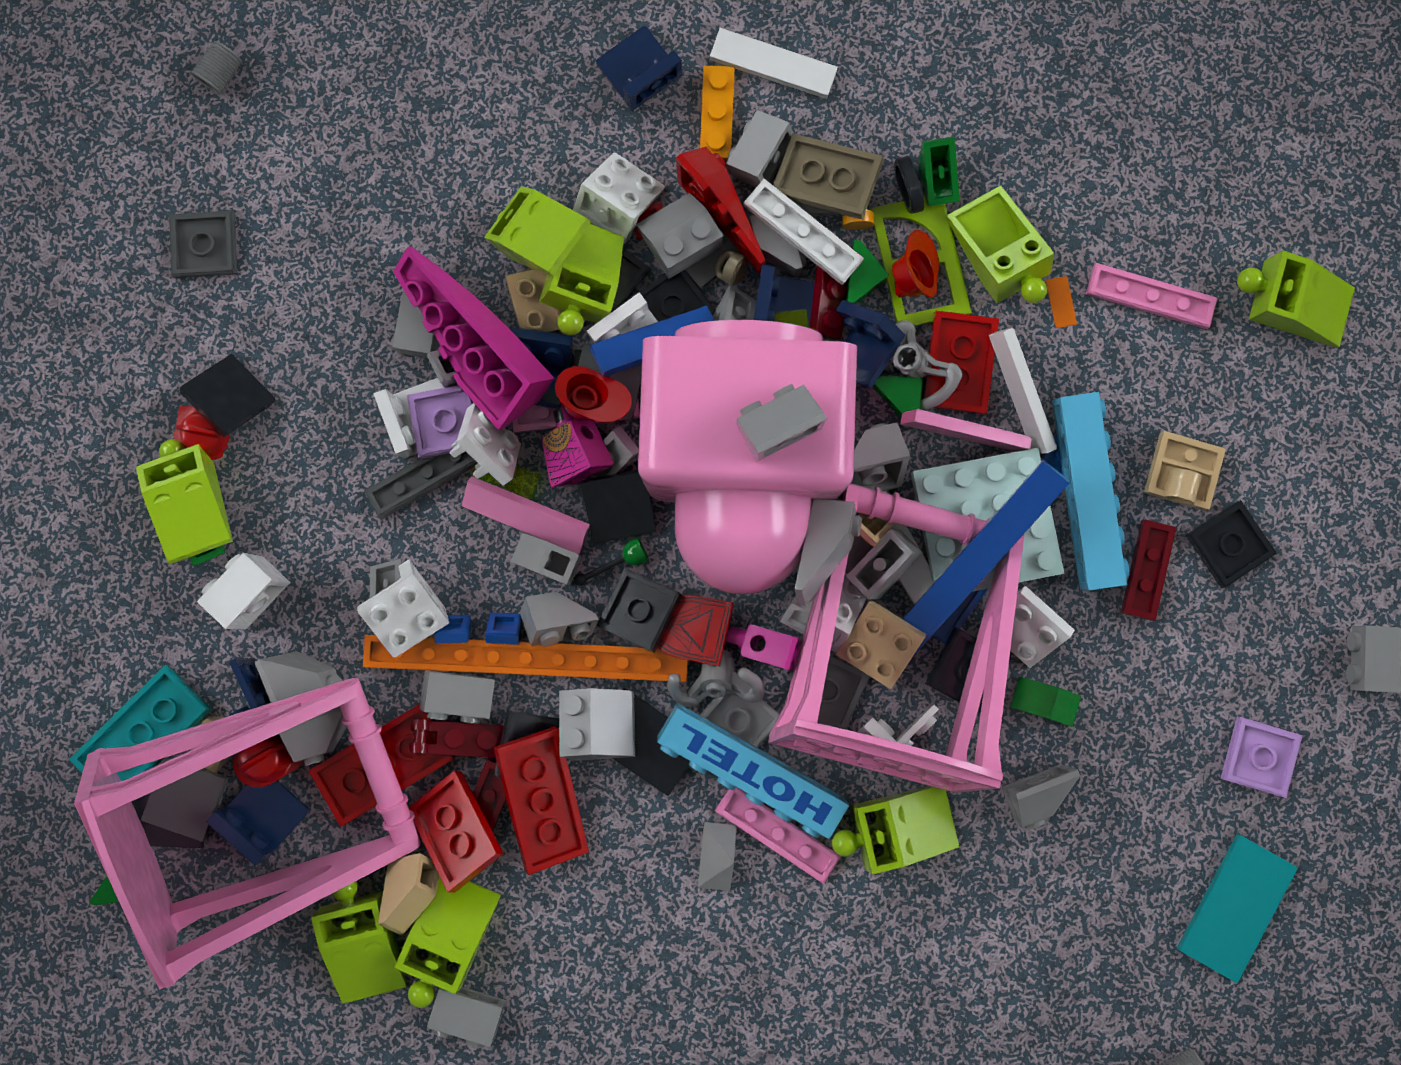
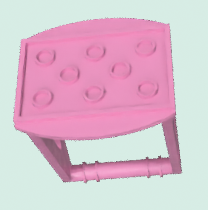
M852 483L842 492L840 501L854 502L856 512L867 515V519L876 517L886 520V524L889 525L892 522L959 540L961 545H967L990 520L987 519L985 521L975 518V515L972 513L967 516L902 498L897 492L893 495L881 492L879 487H875L873 490ZM1024 535L996 565L946 755L817 723L848 554L814 595L785 706L770 731L768 743L955 793L999 789L1003 779L999 738ZM983 694L974 764L967 762V750Z
M350 678L131 747L99 748L87 755L74 805L159 990L173 986L177 980L205 959L420 847L421 840L413 821L415 814L407 806L408 796L402 793L380 735L382 728L374 720L373 714L375 710L372 706H369L358 678ZM339 706L343 714L341 722L348 727L350 732L349 742L355 745L377 802L376 811L382 814L384 819L382 826L384 830L389 832V835L172 903L154 851L148 842L145 830L131 801ZM188 751L127 780L121 781L117 775V772ZM287 891L177 947L178 932L198 919Z

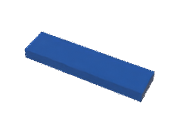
M704 306L591 344L590 352L602 376L606 377L642 364L644 338L675 336L676 330L681 327L715 320L708 307Z

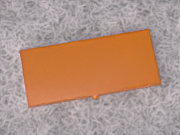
M1068 277L1047 279L1046 284L1055 328L1077 325Z

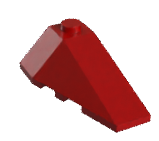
M707 147L678 155L676 157L678 184L687 194L690 193L707 209L717 227L736 249L748 258V262L760 274L762 265H765V258L727 172V165L718 153L712 154Z

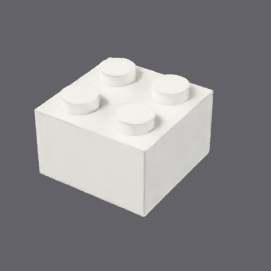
M248 553L237 554L225 565L226 571L219 579L215 578L205 585L202 589L203 595L197 602L225 629H247L291 582L263 556Z

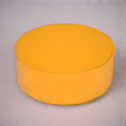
M866 209L863 220L842 215L843 228L847 230L869 229L874 226V213Z

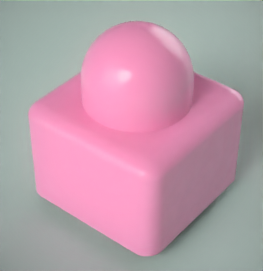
M761 320L701 322L676 330L675 336H652L643 339L638 472L647 491L653 498L663 502H675V536L678 549L686 565L706 584L728 593L751 594L770 589L781 583L797 568L801 561L813 499L836 500L852 482L854 476L857 346L855 344L823 341V336L813 329L789 323ZM790 384H793L795 389L804 385L827 418L821 430L756 462L737 425V418L742 416L740 410L756 401H760L764 405L774 400L773 393Z

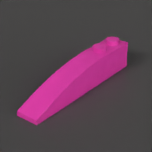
M407 247L393 271L411 304L414 307L418 306L424 319L422 323L427 332H433L441 346L438 348V351L444 360H449L456 372L453 377L457 384L498 430L504 429L538 403L555 378L519 338L472 293L416 249Z

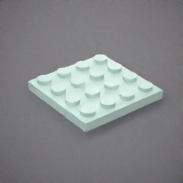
M1033 448L911 472L916 501L967 516L972 513L975 515V518L987 521V519L992 518L1040 464L1039 449ZM1051 506L1043 512L1024 534L1019 582L1065 574ZM923 531L932 581L934 583L967 545H961L959 540ZM996 566L973 591L991 587Z

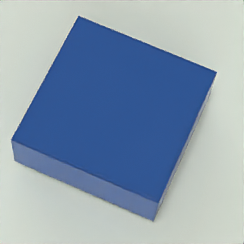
M490 612L485 634L486 643L519 645L522 629L521 614Z
M447 615L449 624L434 633L435 643H468L472 627L471 615Z

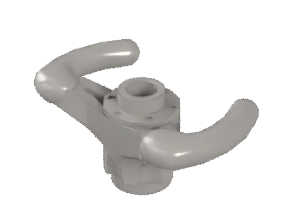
M902 320L895 325L906 336L895 352L894 366L907 377L923 378L926 375H932L946 379L945 384L940 390L921 400V409L928 410L940 405L950 397L962 378V372L957 364L936 361L916 342L914 324Z
M723 650L720 667L702 663L701 674L688 692L680 689V676L676 673L671 674L667 682L668 692L671 697L685 707L697 706L707 696L721 698L725 694L738 695L751 703L758 702L763 699L765 688L762 680L745 667L739 669L737 675L734 672V659L731 658V653L727 650Z

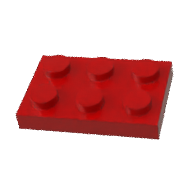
M937 310L934 312L929 354L936 361L957 364L961 369L962 378L950 397L933 408L987 414L995 356L989 335L998 331L999 318ZM926 375L923 399L940 390L945 384L946 379Z
M454 770L409 807V810L415 814L414 824L447 892H457L503 855L462 771Z

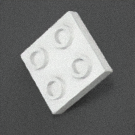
M473 403L466 410L458 438L452 444L453 449L449 453L455 458L466 451L478 462L475 465L476 470L473 472L477 479L489 472L504 486L513 479L521 443L512 431L505 428L498 430L477 405Z
M1024 586L1017 592L1010 651L1031 668L1067 641L1075 630L1029 588Z

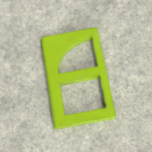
M925 196L923 197L924 210L919 213L910 214L906 209L904 201L870 209L874 213V230L883 268L889 274L886 281L896 323L906 320L914 324V326L933 323V315L936 310L972 314L952 228L947 221L948 211L946 204L927 206ZM903 219L914 222L925 228L935 238L940 250H937L939 264H944L953 302L952 305L905 315L902 298L895 294V280L892 273V266L898 259L892 260L883 220Z

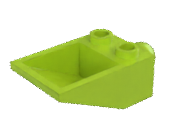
M1001 185L947 215V221L970 264L996 303L1003 301L1020 290L1022 297L1029 303H1038L1045 298L1047 286L1042 278L1051 274L1054 252Z
M521 186L506 208L499 213L496 222L484 238L511 261L554 275L591 221L534 189Z
M590 224L554 275L547 274L539 302L563 311L559 315L557 322L562 333L569 336L576 335L583 328V319L598 323L611 313L619 284L624 243L623 236Z
M1284 250L1266 259L1263 263L1262 271L1257 268H1246L1240 272L1237 278L1239 289L1245 293H1255L1248 320L1329 346L1340 347L1355 287L1317 262Z
M176 439L166 440L159 448L160 458L136 466L143 499L169 564L233 542L215 465L199 444L185 448L183 443Z
M932 786L850 805L856 834L849 830H840L832 839L833 850L843 857L853 855L857 848L860 847L864 869L872 875L902 868L959 848L946 790ZM873 812L875 819L872 823L867 824L865 814ZM880 844L882 852L880 855L875 856L873 845Z
M440 876L438 877L436 897L416 919L394 967L420 979L414 982L408 991V999L413 1006L424 1008L432 1003L435 997L433 985L455 995L462 988L501 894L470 881L457 892L450 893L446 891ZM419 948L429 951L427 959L419 957ZM448 962L458 963V971H450Z
M357 881L332 893V896L340 902L320 907L311 917L319 951L342 1004L407 987L404 972L394 968L400 955L395 932L378 924L383 891L354 898L358 889ZM368 909H372L373 916L367 913ZM344 916L345 921L342 924L335 921V918Z

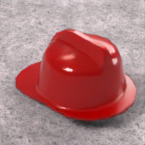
M914 230L908 237L906 252L892 266L895 294L899 298L905 296L918 297L921 295L933 298L937 294L939 272L937 249L927 233L922 230Z
M584 366L567 368L557 377L555 383L556 396L566 411L576 419L610 423L624 418L630 411L632 399L631 393L626 386L610 377H603L602 374Z
M193 406L179 407L173 439L182 442L185 448L199 444L211 460L222 458L230 439V434L223 438Z
M279 734L233 755V768L236 776L242 783L250 787L270 785L293 772L304 763V761L293 762Z

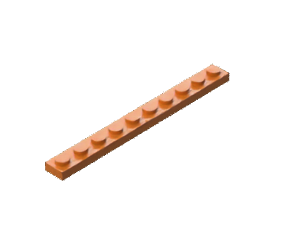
M365 635L363 667L654 681H668L669 676L676 673L680 676V682H687L688 660L673 657L659 648L653 653L642 647L559 643L552 646H531L530 642H519V645L486 643V640L469 639L468 643H435V638H425L399 656L392 657L376 635Z

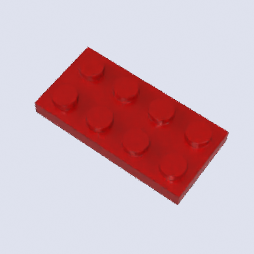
M420 704L381 727L380 735L401 790L455 759V757L409 754V743H413L414 731L410 730L411 720L434 721L431 718H427L428 712L419 709ZM427 732L426 744H435L436 733ZM354 743L308 770L340 827L376 807L375 796Z
M554 726L493 747L525 873L531 875L589 853L567 759L560 757L559 728Z

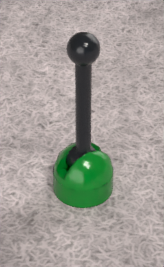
M636 538L624 546L621 557L586 574H577L574 577V582L578 586H583L588 579L625 561L630 565H641L649 561L648 555L640 539Z

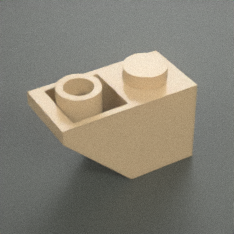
M418 853L403 856L388 864L378 919L379 925L397 934H404L436 897L439 874L431 859Z

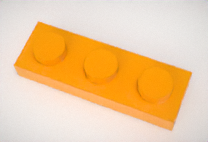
M704 65L700 148L707 147L712 154L718 153L724 161H727L732 145L735 67Z

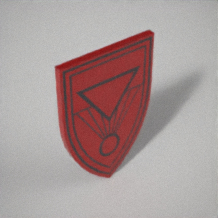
M682 595L657 648L679 659L720 667L734 603L701 596Z

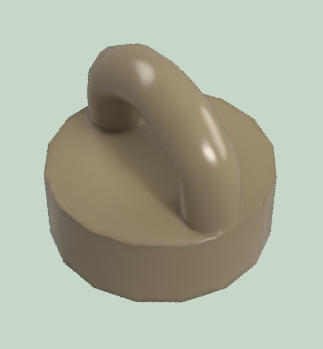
M733 250L724 251L715 263L716 276L732 286L739 284L747 271L748 258ZM726 259H728V261L726 262L725 267H724V269H723V271H722L723 264H724V262L726 261Z

